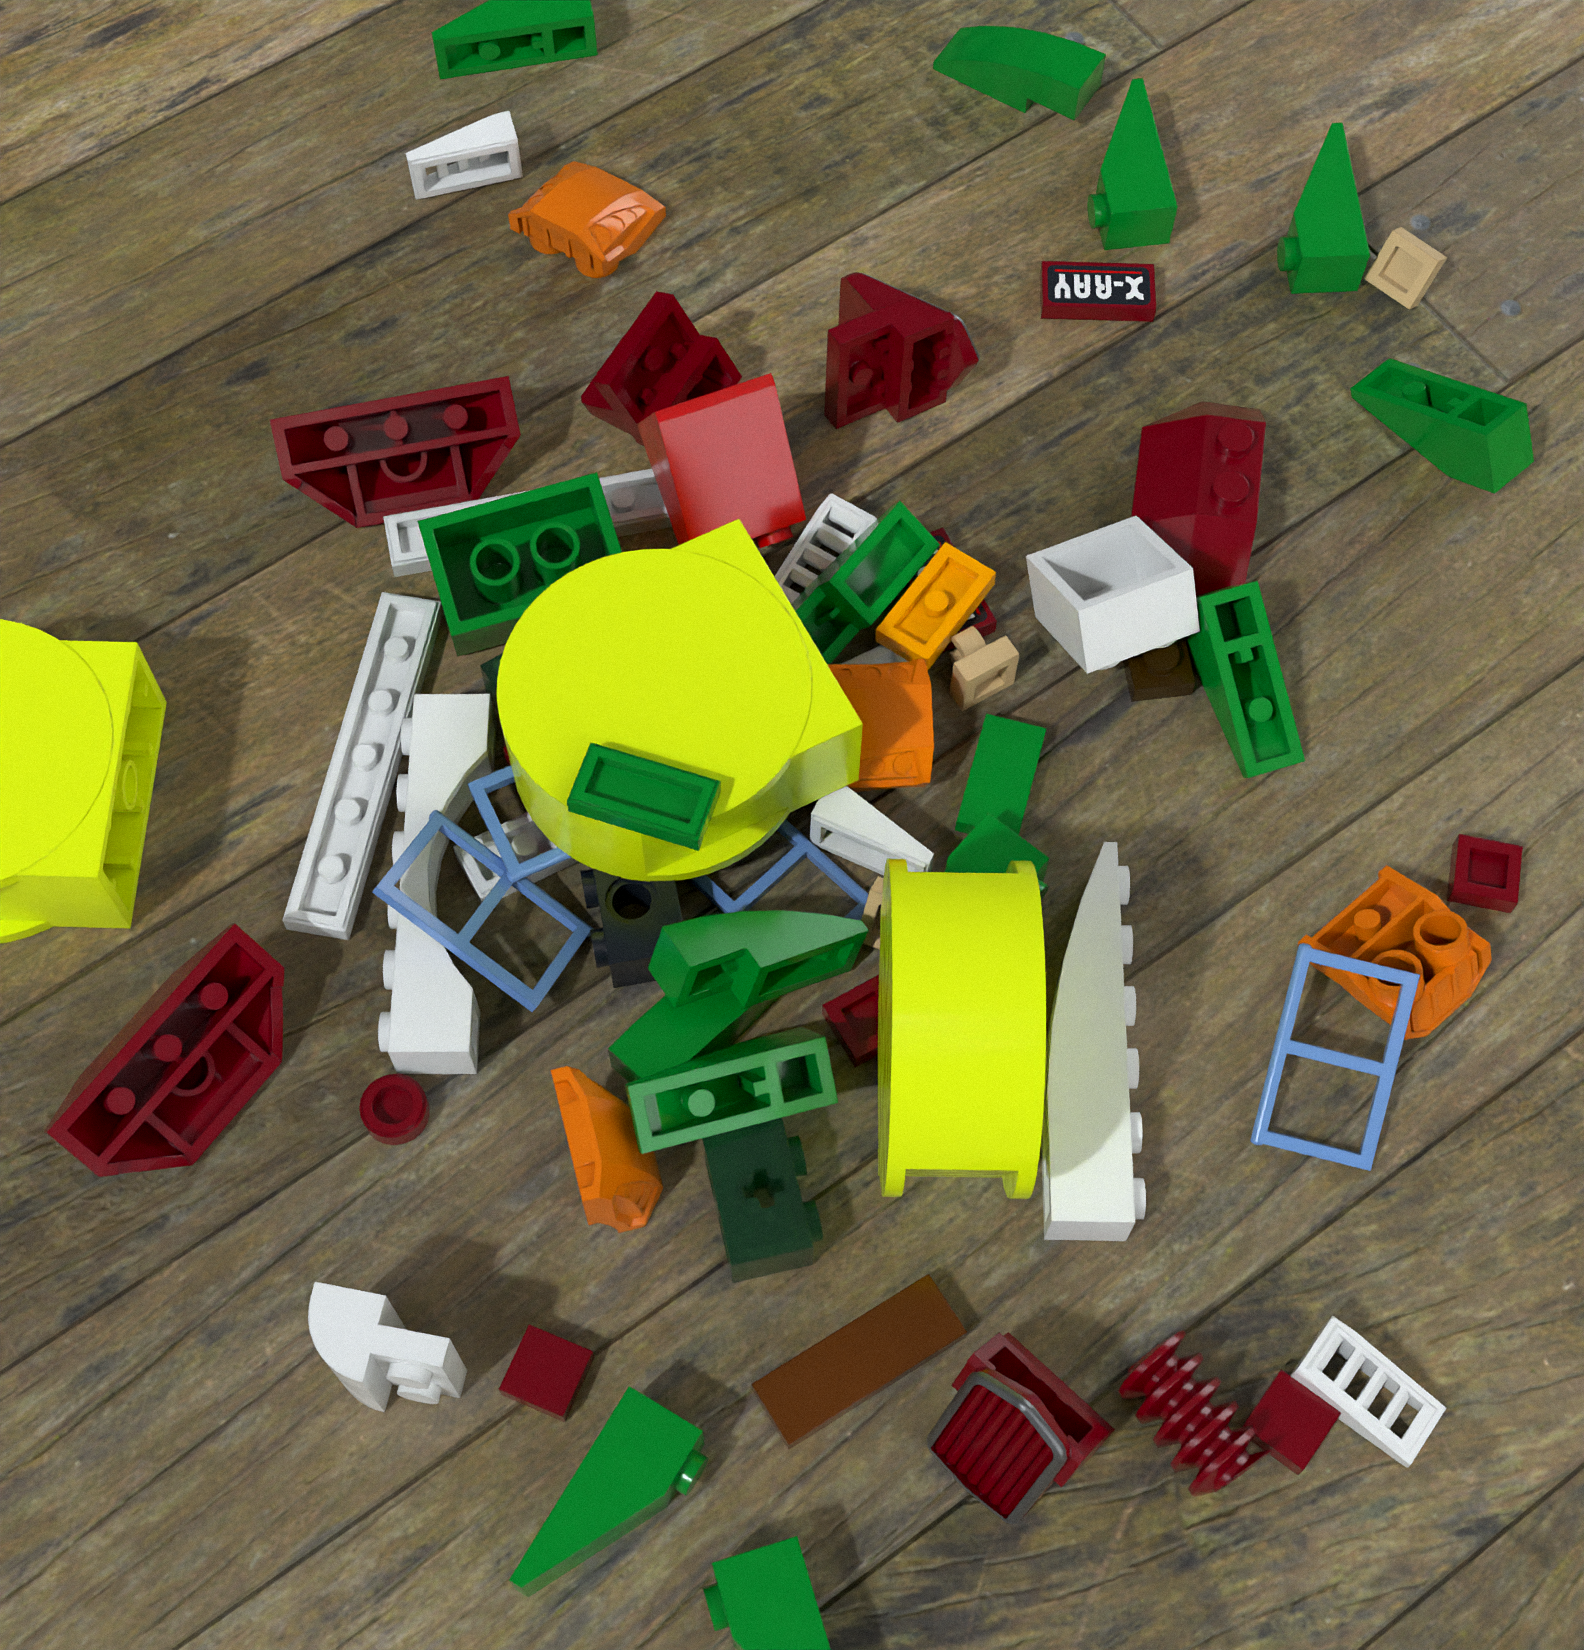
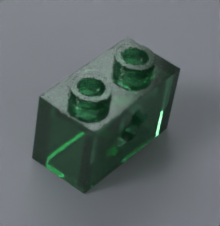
M778 1118L702 1138L703 1156L732 1283L813 1265V1243L823 1241V1231L815 1200L802 1201L797 1178L807 1176V1167L799 1135L787 1138L783 1119ZM759 1188H766L770 1198H774V1206L761 1208L759 1200L754 1198V1191Z

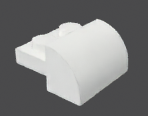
M314 1283L308 1310V1323L313 1343L323 1360L358 1401L370 1408L385 1412L392 1385L399 1386L397 1390L399 1396L422 1403L438 1404L441 1394L457 1398L461 1397L467 1369L450 1338L407 1330L386 1295L325 1283Z

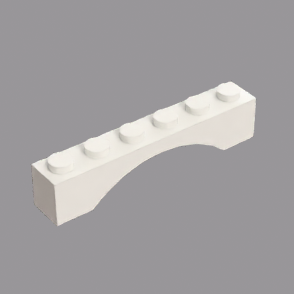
M414 694L412 718H403L401 724V748L403 755H409L408 774H399L397 778V807L399 812H405L404 831H395L393 834V865L427 824L432 811L438 810L457 825L474 800L467 783L494 772L497 723L490 694ZM439 830L400 878V891L436 918V890L441 861L450 840ZM388 905L390 929H397L395 950H386L383 960L384 987L386 990H392L391 1012H381L379 1017L378 1041L380 1051L388 1052L397 1074H477L480 1009L473 988L455 967L443 945Z

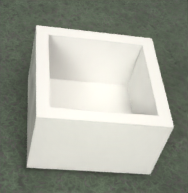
M1137 516L1026 556L1035 617L1087 674L1096 670L1112 668L1120 661L1154 648L1170 646L1176 640L1200 631L1193 568Z

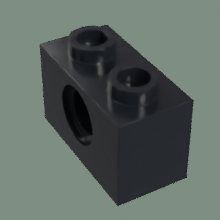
M594 868L580 871L586 908L600 907L603 927L590 929L596 967L610 966L613 988L656 981L648 966L663 926L682 922L675 880L646 882L624 879ZM630 904H641L649 909L644 916L637 919H626L618 915V912L623 907Z

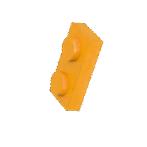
M945 542L877 627L876 642L909 662L916 659H925L927 670H929L951 642L952 636L958 633L995 585L996 571Z

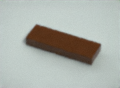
M927 1274L751 1384V1388L789 1450L965 1339L967 1331L931 1276Z

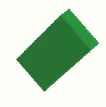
M986 713L958 813L955 831L969 834L981 819L989 813L1019 835L1047 728Z
M590 742L567 799V806L569 812L699 851L721 793V781Z

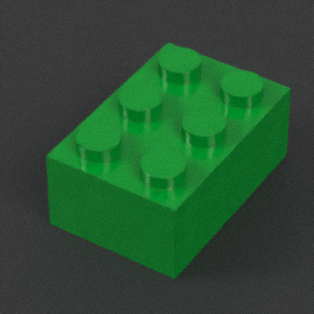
M597 472L417 521L457 657L507 643L514 626L525 610L551 584L567 573L589 562L622 552Z

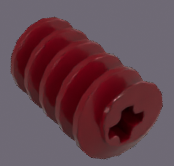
M1182 1330L1160 1343L1131 1366L1128 1370L1129 1374L1118 1392L1123 1400L1146 1396L1135 1414L1140 1424L1161 1419L1164 1421L1155 1434L1153 1442L1157 1448L1175 1444L1181 1445L1170 1465L1175 1473L1194 1468L1199 1470L1188 1487L1191 1496L1197 1497L1216 1493L1258 1464L1272 1450L1249 1454L1246 1451V1448L1257 1432L1256 1428L1253 1425L1234 1430L1230 1429L1228 1424L1240 1406L1236 1401L1215 1406L1211 1403V1398L1222 1382L1218 1376L1195 1381L1192 1376L1204 1357L1200 1352L1181 1358L1176 1355L1177 1348L1187 1335Z

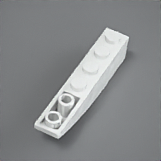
M1104 842L1078 908L1055 988L1046 1038L1045 1091L1041 1136L1044 1240L1126 1241L1135 1224V1219H1144L1145 1182L1143 1178H1133L1132 1153H1140L1142 1149V1117L1140 1112H1130L1129 1089H1137L1139 1055L1136 1048H1127L1126 1026H1134L1136 993L1134 986H1124L1123 964L1130 965L1132 962L1133 932L1131 925H1121L1120 904L1127 905L1129 902L1130 872L1128 866H1118L1117 842Z

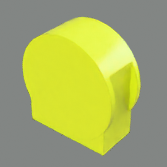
M740 519L734 520L672 549H642L621 552L589 562L567 573L543 591L525 610L514 626L505 645L497 677V704L517 791L527 812L544 835L560 850L592 869L594 868L624 879L646 882L678 881L710 874L732 865L760 847L776 832L790 812L859 780L863 723ZM590 742L721 781V793L699 851L569 812L567 799Z
M0 619V944L27 938L52 927L131 929L167 704L137 642L58 640L37 628Z
M887 858L883 879L882 906L880 909L878 997V1176H880L882 1196L901 1197L905 1176L1002 1178L1004 1190L1009 1199H1029L1035 1186L1040 1156L1046 1065L1044 930L1039 883L1032 861L1012 860L1008 865L1006 873L908 872L906 859Z

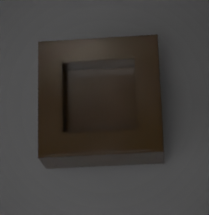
M1185 637L1176 640L1170 646L1154 648L1123 660L1131 702L1192 695L1195 679Z

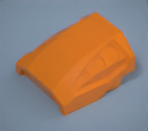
M573 161L564 165L556 176L541 186L521 208L512 210L508 217L510 229L519 234L523 231L524 235L529 237L532 247L543 254L564 252L566 257L575 258L576 267L583 275L591 278H602L612 274L617 269L619 261L635 254L666 217V207L642 189L595 166Z
M925 659L884 664H827L863 723L859 780L847 785V787L854 792L927 786L931 780L934 732L931 681Z
M1386 865L1378 872L1379 879L1313 937L1306 934L1298 941V946L1300 943H1306L1314 949L1419 974L1420 977L1404 1040L1426 1037L1472 996L1492 960L1491 945L1471 930L1465 920L1460 915L1452 912L1436 894ZM1309 962L1315 969L1340 984L1356 1000L1391 1025L1401 984Z
M570 1066L552 1069L551 1074L588 1225L597 1223L609 1225L615 1228L618 1233L645 1227L664 1187L655 1152L641 1154L638 1150L630 1107L611 1094L605 1087L589 1079L579 1069Z

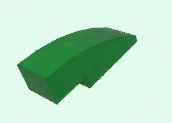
M1005 26L962 27L934 60L933 70L1023 113H1026L1033 102H1036L1071 120H1075L1101 86L1106 54L1075 41L1040 31Z
M901 501L894 503L870 525L791 604L827 664L832 663L860 630L872 625L940 546L937 540Z
M771 910L739 911L702 916L663 926L648 969L674 1008L731 989L745 1009L851 971L869 930L861 920L821 913Z
M731 989L674 1008L665 995L608 1048L611 1067L630 1083L731 1046L778 997L744 1009Z

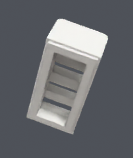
M509 111L483 118L406 153L416 200L523 177L518 139ZM456 162L454 164L447 166V163ZM436 166V172L429 175L426 174L425 168Z
M829 494L814 513L775 575V579L790 604L800 595L789 588L793 581L807 588L818 577V575L804 568L806 564L823 572L836 559V557L820 549L821 544L841 554L877 518L842 498Z
M845 786L818 799L811 813L810 842L815 846L883 876L887 858L906 859L908 872L932 871L934 853L849 787Z
M1333 1315L1322 1326L1290 1375L1340 1411L1341 1414L1338 1417L1340 1421L1406 1468L1412 1464L1446 1410L1445 1406L1368 1341ZM1334 1353H1337L1346 1362L1332 1381L1322 1371ZM1361 1370L1370 1378L1356 1400H1354L1345 1390L1357 1371ZM1383 1386L1394 1395L1377 1419L1367 1410ZM1407 1403L1416 1409L1418 1413L1403 1437L1399 1438L1390 1428Z

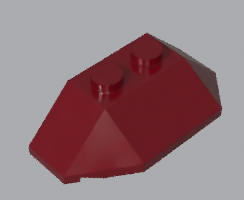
M509 376L270 419L282 480L356 528L384 523L383 516L478 500L521 436Z
M1201 401L1143 426L1141 429L1131 517L1137 516L1193 568L1196 596L1246 582L1257 525L1266 421L1260 409Z
M230 924L172 973L84 1070L44 1132L98 1177L193 1165L282 1063V987H284V967L237 924Z

